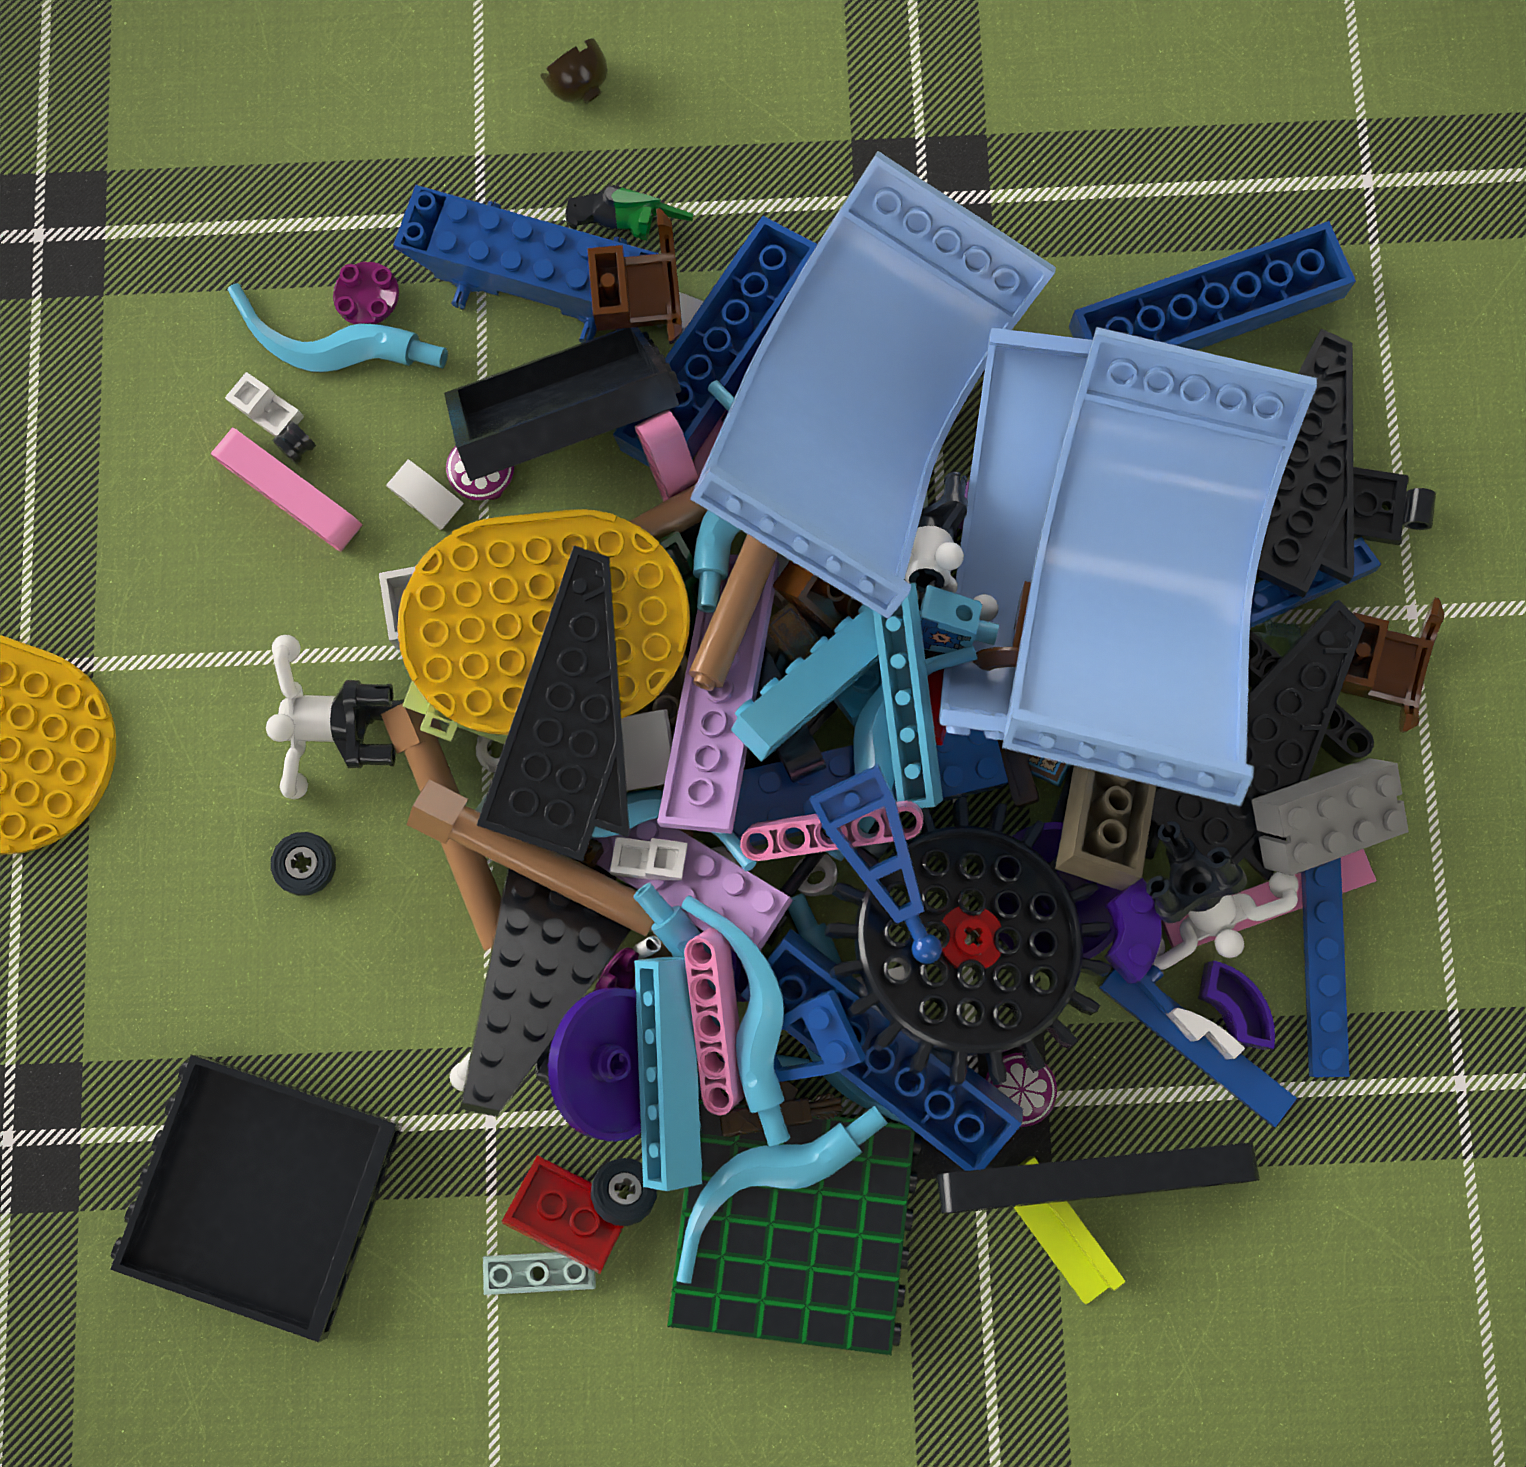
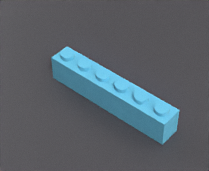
M909 583L911 588L908 596L889 619L874 610L873 615L897 802L911 801L920 808L935 807L943 800L917 589L916 583Z
M863 604L858 609L860 614L854 619L850 616L846 617L835 628L834 632L836 634L832 638L822 637L810 649L812 654L804 660L802 657H798L786 669L787 675L779 681L776 677L773 678L760 691L762 696L755 702L748 699L737 709L735 715L738 718L731 731L761 762L879 661L874 615L871 608Z
M685 957L635 960L643 1187L670 1191L702 1184L699 1084Z

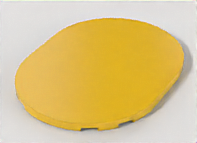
M576 509L502 516L469 523L454 530L452 534L428 550L416 565V569L406 589L403 591L398 613V640L404 665L418 690L443 715L462 726L479 732L508 735L567 563L575 545L607 556L610 559L621 716L624 718L634 715L655 700L667 687L677 672L686 651L690 630V607L687 591L675 562L662 545L643 528L617 517V515L597 510Z
M0 635V854H18L40 849L65 837L76 829L95 809L109 784L116 758V731L110 708L103 694L87 674L60 656Z

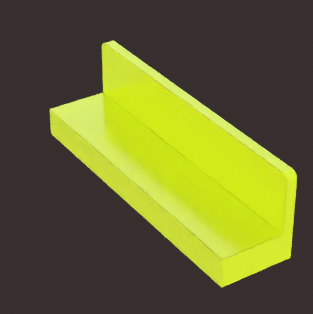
M1029 1156L1017 1166L1039 1164L1035 1157ZM1067 1201L1014 1207L1084 1304L1091 1302L1106 1289L1116 1290L1126 1282Z

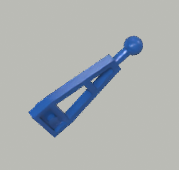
M879 765L810 796L809 800L825 832L896 924L905 921L914 939L912 953L915 959L923 964H931L937 961L942 953V945L937 937L927 933L918 915L924 912V905L896 800ZM885 806L898 854L869 868L839 827ZM902 868L911 902L899 907L879 881V878Z
M834 989L805 1000L784 1014L782 1030L800 1017L803 1018L822 1061L782 1067L775 1053L774 1070L779 1082L832 1074L858 1064L866 1058ZM698 1071V1084H699V1093H698V1096H699V1099H702L701 1087H700V1078H699V1071Z

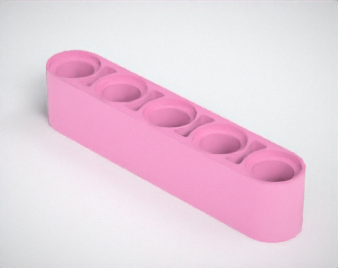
M669 409L654 414L635 426L663 502L698 482L699 478L685 437Z
M231 428L211 452V455L224 467L340 552L363 526L353 515L235 428Z
M911 801L896 802L899 813L909 811L916 817L917 822L913 827L909 829L903 828L906 840L915 837L920 832L923 824L921 808ZM885 806L840 826L843 834L853 847L894 841ZM817 814L752 824L740 840L742 853L753 861L838 850L833 841L823 834L822 824ZM866 816L873 817L878 821L879 830L873 834H866L860 829L859 820ZM792 827L801 829L805 835V841L799 845L790 843L786 837V830ZM753 833L763 834L768 840V847L763 850L755 849L750 843V835Z
M709 928L686 944L684 955L702 1101L706 1109L712 1114L724 1115L745 1097L736 1056V1036L740 1024L730 943L719 931ZM703 943L709 946L712 955L704 950ZM707 979L713 982L716 991L710 988ZM712 1016L717 1018L720 1027L713 1022ZM716 1052L722 1055L725 1063L719 1060ZM720 1088L727 1092L729 1098L723 1095Z

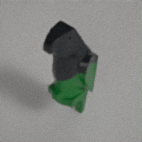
M611 185L604 191L595 194L569 198L565 211L566 223L572 229L577 230L578 225L593 223L612 230H629L634 237L646 241L651 229L652 219L654 216H657L656 209L660 208L667 217L693 222L694 214L661 203L660 198L616 185Z

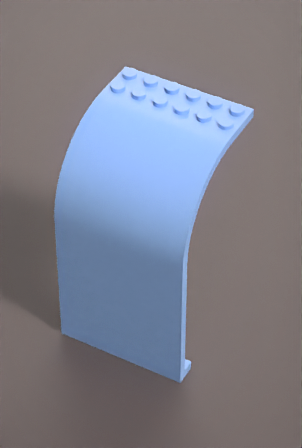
M877 151L814 249L762 339L744 375L690 499L889 619L910 592L911 584L904 581L931 474L942 445L957 415L985 370L991 328L1012 330L1054 275L1056 267Z
M1096 328L1063 442L1037 549L1003 748L1241 806L1253 778V766L1246 765L1249 631L1255 579L1276 494L1290 453L1315 392L1317 378Z
M991 328L967 494V515L964 518L960 544L964 559L960 567L957 568L956 581L958 586L955 592L971 599L987 594L997 601V615L994 619L988 621L999 624L996 642L994 645L974 641L973 645L976 652L992 647H1012L1015 632L1013 628L1019 597L1024 582H1031L1037 549L1058 461L1093 340ZM970 661L945 668L940 700V724L947 725L946 729L949 733L970 735L971 729L984 730L986 738L1004 740L1016 667H1003L986 671Z

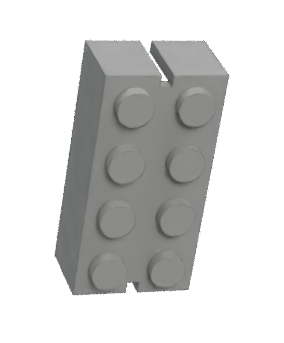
M1367 758L1252 799L1257 831L1286 837L1287 839L1285 841L1266 835L1259 837L1264 868L1292 876L1409 832L1404 801L1397 800V796L1402 794L1397 763Z

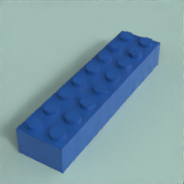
M765 216L761 217L665 357L666 363L668 362L671 370L675 372L681 388V392L676 394L679 406L669 410L681 427L692 459L726 410L708 391L709 385L717 380L733 397L736 396L744 375L769 326L818 245ZM649 417L617 428L613 436L620 450L650 467L635 430L636 425Z
M1327 221L1074 310L1069 329L1073 338L1093 340L1096 328L1098 327L1198 350L1345 298L1356 280L1332 226Z
M971 729L970 735L949 733L946 730L943 745H936L943 797L941 802L1000 789L1008 783L997 739L986 738L984 730ZM853 745L821 752L826 768L795 783H792L782 762L743 770L733 832L737 838L741 840L745 831L752 824L816 814L809 800L810 796L855 776ZM894 781V784H893V787H892L891 791H892V793H893V795H894V797H895V800H896V802H897V795H896V788H895V781ZM792 827L786 830L787 838L804 835L799 828ZM761 833L750 835L752 846L768 843L767 838Z
M791 928L766 959L777 978L783 996L784 1014L801 1002L834 989L866 1056L862 1062L838 1072L965 1171L985 1169L1021 1126L1023 1108L968 1065L964 1083L959 1086L951 1085L949 1074L952 1061L951 1054L932 1049L928 1064L916 1075L909 1072L911 1059L919 1043L909 1038L900 1031L893 1043L878 1051L874 1048L873 1045L878 1035L888 1027L890 1021L876 1005L870 1007L862 1015L849 1018L846 1013L847 1009L854 1001L869 994L866 987L851 975L846 978H831L829 971L837 964ZM749 982L740 994L748 1002L750 999ZM802 1017L784 1028L785 1031L821 1058Z

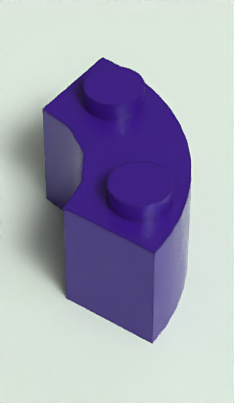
M1143 878L1125 890L1120 891L1105 905L1112 916L1115 933L1112 946L1104 958L1128 984L1139 982L1146 975L1157 956L1161 942V918L1155 910V902L1147 893V883Z
M1214 960L1204 963L1198 999L1211 1004L1222 1015L1227 1026V1032L1241 1045L1261 1050L1274 1049L1275 1028L1273 1017L1267 1001L1257 986L1243 973L1227 964Z

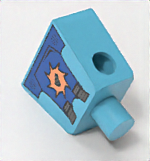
M927 585L919 610L924 650L949 653L970 647L974 641L994 645L999 624L980 620L982 609L980 601Z

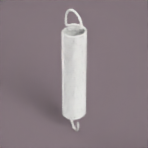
M651 936L636 944L633 949L639 953L638 959H644L660 950L661 941L658 937Z

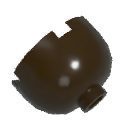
M594 38L584 41L587 48L579 51L577 46L567 51L546 68L549 73H541L540 75L549 90L564 102L573 103L583 99L585 104H587L602 93L599 87L606 80L608 72L607 62Z

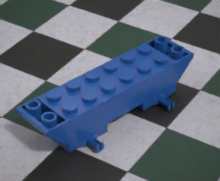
M419 185L414 187L393 244L396 250L432 271L435 278L451 282L457 287L451 302L454 307L465 309L470 292L483 291L497 296L499 292H504L560 308L561 314L579 319L585 324L579 338L581 343L594 339L597 331L593 317L587 248L623 245L625 257L659 254L627 245L628 242L623 238L621 240L619 237H614L613 240L503 210L497 202H494L493 205V201H488L486 205Z

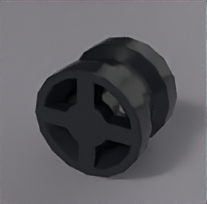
M293 421L287 425V431L283 435H277L272 440L296 465L302 460L303 453L312 451L316 447V444Z

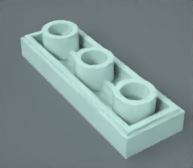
M558 1252L483 1256L484 1295L596 1288L595 1271ZM535 1266H540L544 1269L545 1276L543 1279L534 1277L533 1269Z

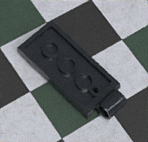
M1353 467L1355 539L1362 537L1363 540L1401 545L1403 526L1412 530H1428L1432 528L1436 498L1435 491L1426 488H1413L1407 491V485L1409 484L1408 475ZM1382 505H1386L1388 507V511L1384 510L1382 508Z

